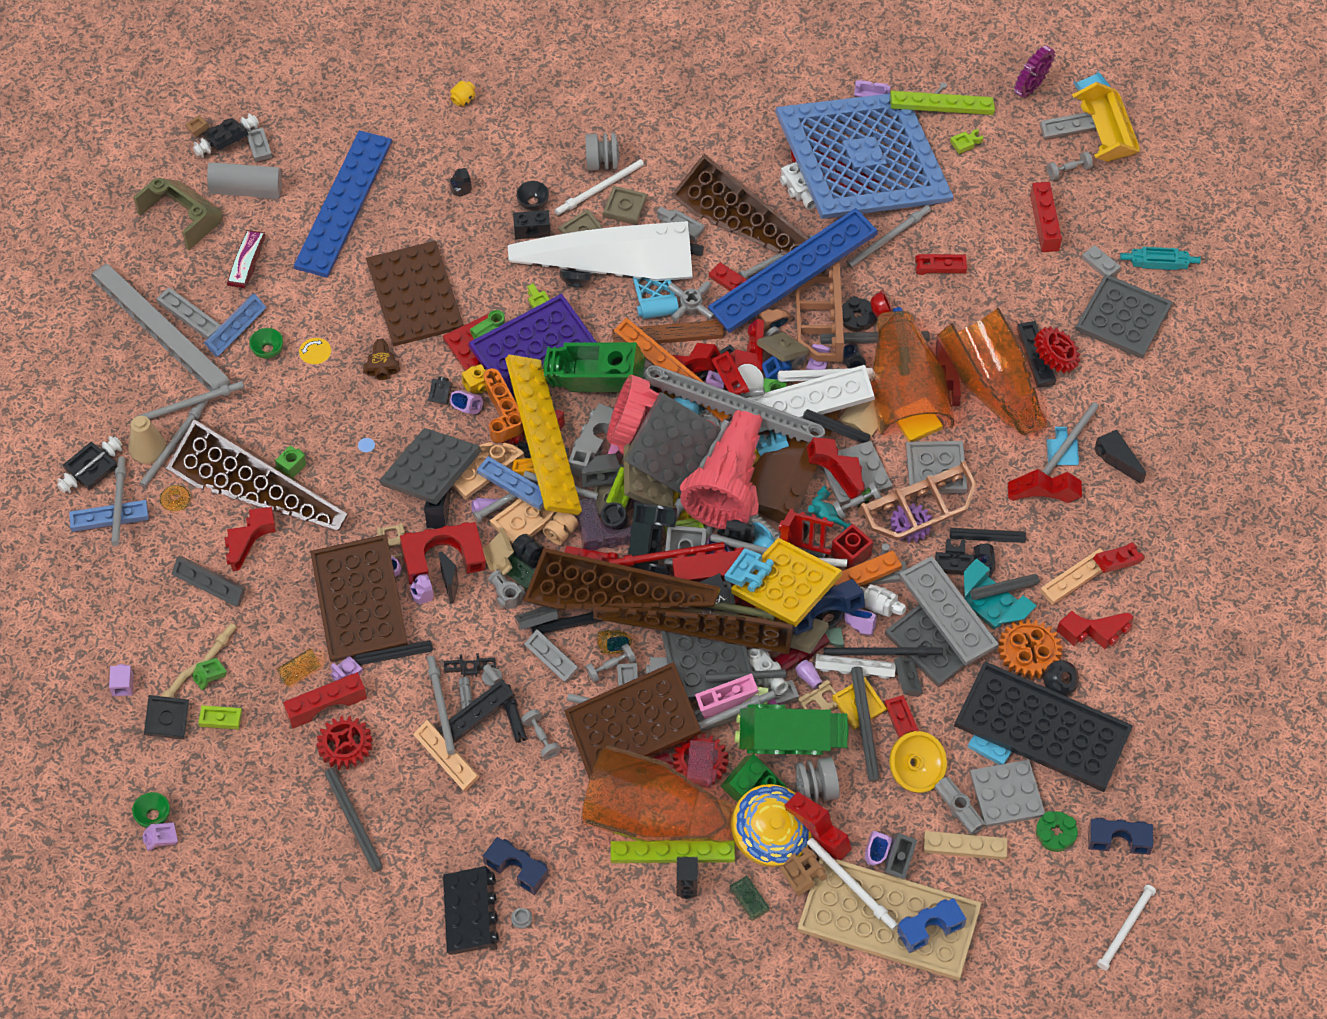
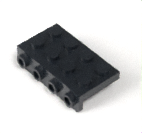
M486 866L443 874L446 949L449 955L488 947L491 950H497L499 934L496 930V923H498V915L495 911L497 896L494 892L496 878L495 874Z

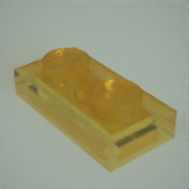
M309 648L276 670L285 686L288 687L321 665L313 650Z

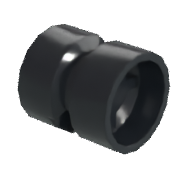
M616 502L608 503L604 506L601 518L607 530L615 534L625 531L629 525V517L624 507Z
M527 533L518 536L512 544L513 554L532 569L536 568L542 551L546 548Z

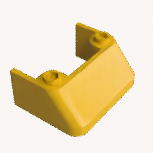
M1095 82L1072 94L1073 98L1081 100L1082 110L1092 115L1102 142L1098 153L1094 155L1095 158L1108 162L1140 152V147L1124 103L1116 89Z

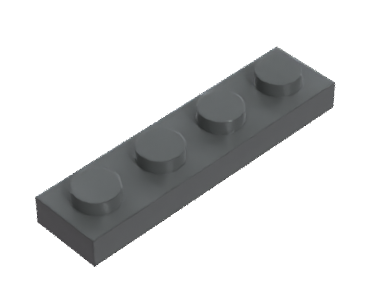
M178 556L172 575L236 607L241 605L246 590L245 587L183 556Z

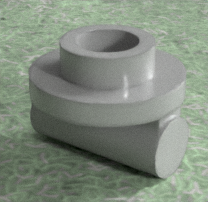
M489 664L483 667L482 679L487 686L492 687L502 679V673L499 669L492 668Z

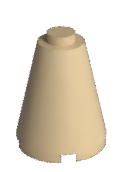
M137 416L131 421L129 454L139 463H154L166 448V440L147 417Z

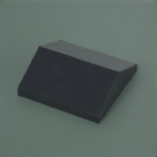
M438 552L441 574L449 602L452 604L455 601L459 585L457 568L443 552Z

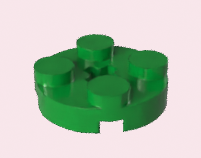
M1059 811L1044 813L1036 827V836L1042 843L1041 845L1053 852H1061L1074 845L1078 834L1075 819ZM1055 827H1057L1060 829V831H1062V833H1059L1058 836L1054 835V831H1051V829H1055Z

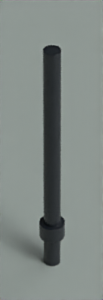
M919 645V647H824V655H919V657H927V655H943V647H927V645Z

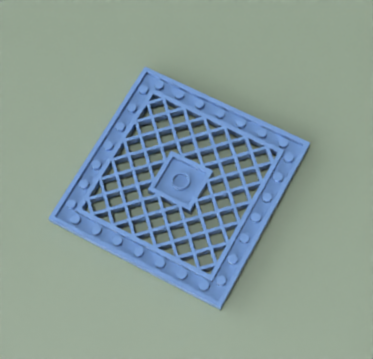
M890 94L776 107L775 113L821 219L841 217L855 208L861 214L946 203L953 200L954 196L914 110L891 109ZM885 114H888V115H890V116H892V117H894V118L891 119V118L885 116ZM869 116H872V117H874V118H876V119H878V120L875 121V120L869 118ZM853 118L860 120L861 123L853 120ZM837 120L844 122L845 125L837 122ZM882 121V122L888 124V127L885 126V125H883V124H881L880 122ZM821 122H824V123L828 124L829 126L827 127V126L821 124ZM866 123V124L872 126V128H869V127L865 126L864 124ZM805 124H808V125L812 126L813 128L811 129V128L805 126ZM850 125V126L856 128V130H853V129L849 128L848 126ZM832 127L840 130V132L833 130ZM891 127H894V128H896V129H898V130H900V131L897 132V131L891 129ZM816 129L824 132V134L817 132ZM875 129H878V130H880V131H882V132H884V133L881 134V133L875 131ZM859 131L866 133L867 136L859 133ZM843 133L850 135L851 138L843 135ZM888 134V135L894 137V140L891 139V138H889V137H887L886 135ZM827 135H830V136L834 137L835 139L832 140V139H830L829 137H827ZM811 136H812V137L818 139L819 141L816 142V141H814V140H812V139H810V138H811ZM897 140H900V141H902V142H904V143H906V144L903 145V144L897 142ZM823 142V143L829 145L830 147L828 148V147L822 145L821 143ZM881 142H884V143H886V144H888V145H890V146L887 147V146L881 144ZM894 147L900 150V153L896 152L892 148ZM835 148V149L841 151V153H838V152H836V151H834V150H832V149ZM819 150V151H821V152H823V153H825V154H824V156H823V155L817 153L816 151ZM903 153H906L907 155L911 156V159L904 156ZM829 155V156L835 158L836 160L833 161V160L827 158V156ZM887 155L895 158V161L888 158ZM840 161V162L846 164L847 166L845 167V166L839 164L838 162ZM898 161H901V162H903V163H905V164H907V165L904 166V165L898 163ZM824 163L830 166V169L822 166V164ZM911 166V167L917 169L918 171L916 172V171L910 169L909 167ZM895 168V169L901 171L902 173L899 174V173L895 172L893 169ZM836 169V170H838V171H840V172H842V173H841V175H840V174L834 172L833 170ZM879 170L880 172L884 173L885 176L877 173V171ZM861 172L868 175L869 178H866L865 176L861 175ZM846 174V175L852 177L853 179L850 180V179L844 177V175ZM904 174L913 177L912 180L905 177ZM888 176L896 179V182L889 179ZM828 177H831V178H833V179H835V180H837V181H836V182H833V181H831V180H829V179H827V178H828ZM872 178L880 181V184L872 181ZM917 179L918 181H920V182H922V183H924V184L921 185V184L915 182V180ZM857 180V181L863 183L864 185L862 186V185L856 183L855 181ZM841 182V183L847 185L848 187L845 188V187L839 185V183ZM899 182H902V183H904V184H906V185H908V186L905 187V186L899 184ZM883 184H886L892 188L888 189L884 187ZM869 186V187L875 189V191L873 192V191H871L870 189H868V188H866V187ZM853 188L857 190L859 193L857 194L851 191L850 189ZM834 190L842 193V196L834 193Z

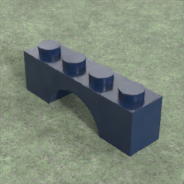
M853 579L831 587L802 621L794 627V635L796 636L812 629L813 620L822 612L839 610L849 614L865 607L864 591Z

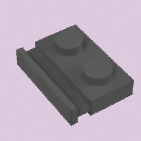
M540 607L514 616L516 624L521 630L559 618L557 611L548 607Z

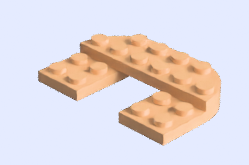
M493 442L479 445L482 450L452 487L466 500L491 482L477 474L478 467L488 456L512 470L514 460L526 459L524 452L507 443H503V445H493ZM517 497L513 499L515 501L513 504L490 520V525L498 533H500L499 527L503 528L507 537L511 539L510 544L512 546L518 536L526 533L533 536L543 529L550 520H553L557 512L545 511L544 506L538 510Z

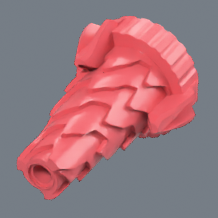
M629 375L619 393L607 432L609 443L618 446L622 454H624V446L628 443L631 444L659 395V393L650 389V382L634 375Z
M735 411L730 425L725 430L720 442H716L711 457L707 456L703 469L700 467L696 469L680 485V491L682 492L680 501L689 515L700 523L717 529H726L727 520H739L747 524L751 516L757 515L759 506L756 486H752L750 480L755 467H752L756 458L754 452L760 439L758 433L763 420L760 414L754 415L747 411Z

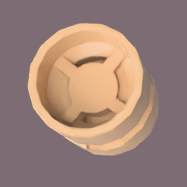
M557 512L553 520H550L543 528V533L556 545H562L569 537V534L579 526V523L574 515Z

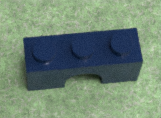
M1105 818L1091 819L1088 827V849L1109 851L1112 839L1121 837L1128 842L1129 853L1150 855L1153 848V824H1147L1144 821L1136 823L1127 822L1122 819L1115 821L1106 820Z
M496 837L483 855L484 864L499 874L510 865L520 867L521 872L517 876V885L534 896L549 877L548 868L544 862L532 859L526 851L516 849L507 839L502 840Z

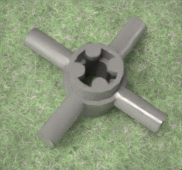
M705 281L698 290L687 289L686 291L670 283L668 289L681 298V307L671 316V319L676 322L683 314L694 315L699 311L711 320L714 314L702 305L701 297L711 287L710 282Z

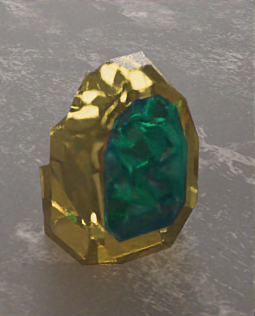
M605 630L597 634V645L602 654L620 653L623 651V645L628 644L630 646L632 644L631 637L626 632L620 630Z

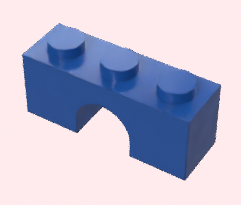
M954 898L950 900L944 899L931 909L925 908L912 918L909 916L902 919L898 924L897 933L908 952L911 953L928 945L929 935L925 929L926 927L937 925L947 936L964 928L966 917Z

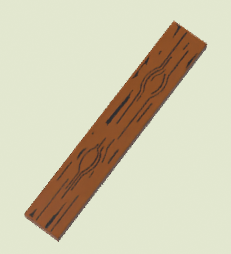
M718 320L639 327L658 344L720 339L724 337L723 327ZM612 329L613 342H624L614 333L615 329Z

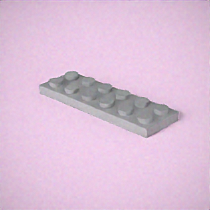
M933 556L899 574V578L965 666L998 648L999 644Z

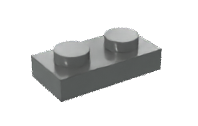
M902 656L895 658L894 663L903 694L915 697L922 695L923 690L912 658Z

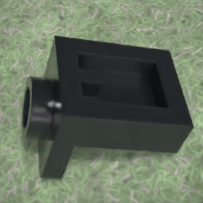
M438 377V380L432 379L428 398L429 402L448 404L450 389L453 388V384L449 382L448 378Z

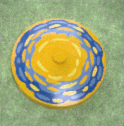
M774 784L760 785L745 793L735 805L731 818L732 835L740 851L751 861L766 867H779L793 853L800 857L803 854L802 849L808 847L807 841L812 836L811 832L796 817L785 810L784 805L796 794L792 790Z

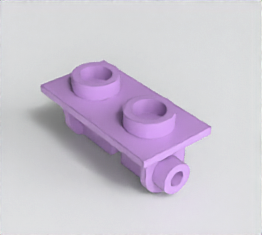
M860 79L855 83L854 96L865 97L890 94L891 86L887 85V83L872 84V82Z

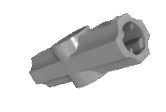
M950 777L941 779L935 785L934 789L948 805L951 814L959 819L970 835L977 834L985 827L986 823L971 806L969 797L961 793ZM956 804H962L964 807L959 808Z

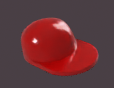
M882 289L871 298L870 302L874 315L884 320L893 317V310L884 289Z

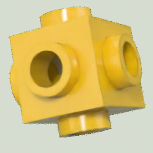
M482 364L472 366L467 371L461 373L462 384L466 391L474 394L486 391L484 386V373L486 370Z

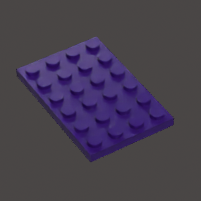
M560 294L472 340L468 346L485 370L493 368L500 372L514 400H516L505 360L509 354L541 360L544 367L547 347L560 348L563 347L564 343H596V340L563 294Z

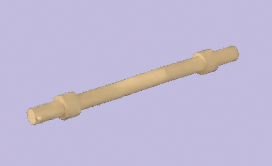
M230 623L225 631L215 639L216 643L206 656L181 672L170 688L165 690L161 696L175 698L174 694L184 681L193 675L196 665L213 659L219 650L226 646L229 642V637L237 627Z

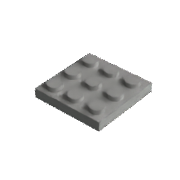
M871 441L838 451L839 456L859 457V463L862 466V481L865 483L864 491L870 488L869 484L872 482L876 483L880 493L892 490L893 485ZM821 466L836 500H839L842 505L850 503L852 499L847 496L832 473Z
M963 441L906 442L909 486L925 480L929 475L932 477L965 461ZM965 474L957 482H947L946 486L938 489L939 493H967Z
M1029 760L970 770V777L981 816L986 823L985 828L1037 819L1044 816L1045 811Z

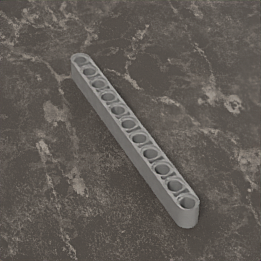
M105 263L91 273L94 282L209 391L219 389L220 386L225 384L231 385L227 376L112 267Z

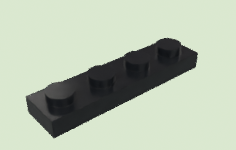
M1031 321L1017 324V331L1037 388L1055 385L1056 378L1053 370L1050 369L1048 364L1045 365L1044 360L1039 358L1040 354L1036 353L1038 348L1034 346L1036 343L1034 338L1039 332L1036 322Z
M503 679L449 719L453 743L515 696ZM440 726V727H439V730H440V731L442 732V734H443L442 726Z

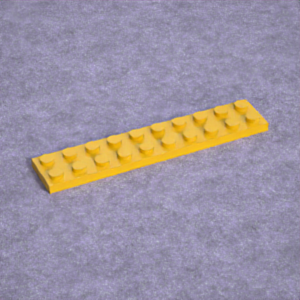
M509 354L505 360L545 511L579 515L582 509L548 384L544 377L542 362L538 359Z

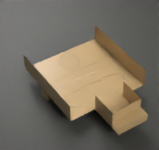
M499 527L500 533L483 548V552L489 569L496 571L498 568L503 575H506L512 569L508 557L514 551L510 544L511 539L507 537L504 529Z

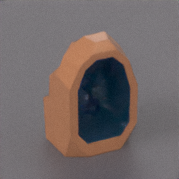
M765 309L758 314L757 319L764 320V331L767 332L772 327L781 328L790 321V314L786 310Z

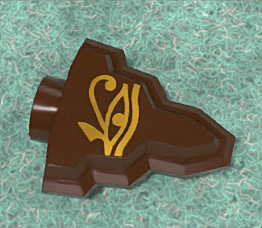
M383 338L376 339L373 345V353L368 356V360L363 366V374L374 376L377 380H387L390 375L397 374L400 371L399 361L395 360L394 354L389 352L388 344Z

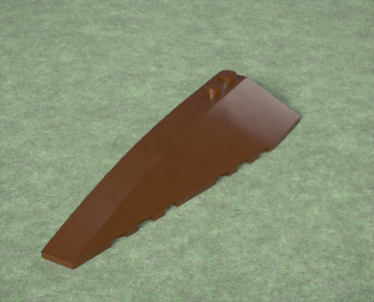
M705 154L701 156L671 194L674 199L695 216L701 219L704 217L716 226L782 255L787 254L810 239Z
M840 410L822 415L837 420ZM824 428L825 434L823 438L829 439L832 431ZM811 431V432H810V433H811L812 435H814V436H818V435H819V434H818L817 432H815V431ZM786 435L788 447L766 452L752 466L755 469L750 480L752 486H756L759 503L758 512L779 524L781 520L785 519L790 509L797 513L818 466L817 464L809 463L807 446L810 442L804 440L797 441L796 437L791 439L789 435Z
M194 419L166 468L197 488L204 489L206 486L212 489L211 492L221 493L230 498L263 508L272 507L273 511L338 531L348 516L347 512L311 488L201 420Z
M544 548L523 601L557 610L594 609V606L614 605L648 608L714 607L721 588Z
M614 605L594 606L593 609L594 619L788 655L794 625L784 621L777 622L765 617L755 618L696 608H648Z

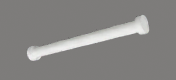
M1147 884L1143 888L1144 892L1103 958L1098 960L1097 966L1105 971L1109 969L1110 961L1150 897L1155 895L1156 889L1153 886Z

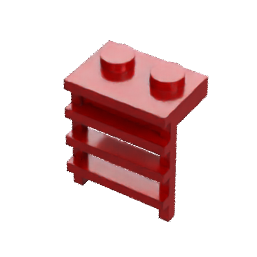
M790 509L785 519L780 521L779 531L781 535L779 538L796 547L830 555L832 550L825 548L827 526L833 527L834 522L828 521L826 517L820 519L816 518L814 514L808 516L805 515V512L801 511L799 514ZM805 521L810 522L808 544L803 543ZM816 523L821 524L820 547L814 545Z

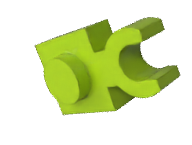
M975 129L969 135L965 131L951 137L950 143L958 154L973 149L975 144L982 143L984 137H976L979 134V130Z

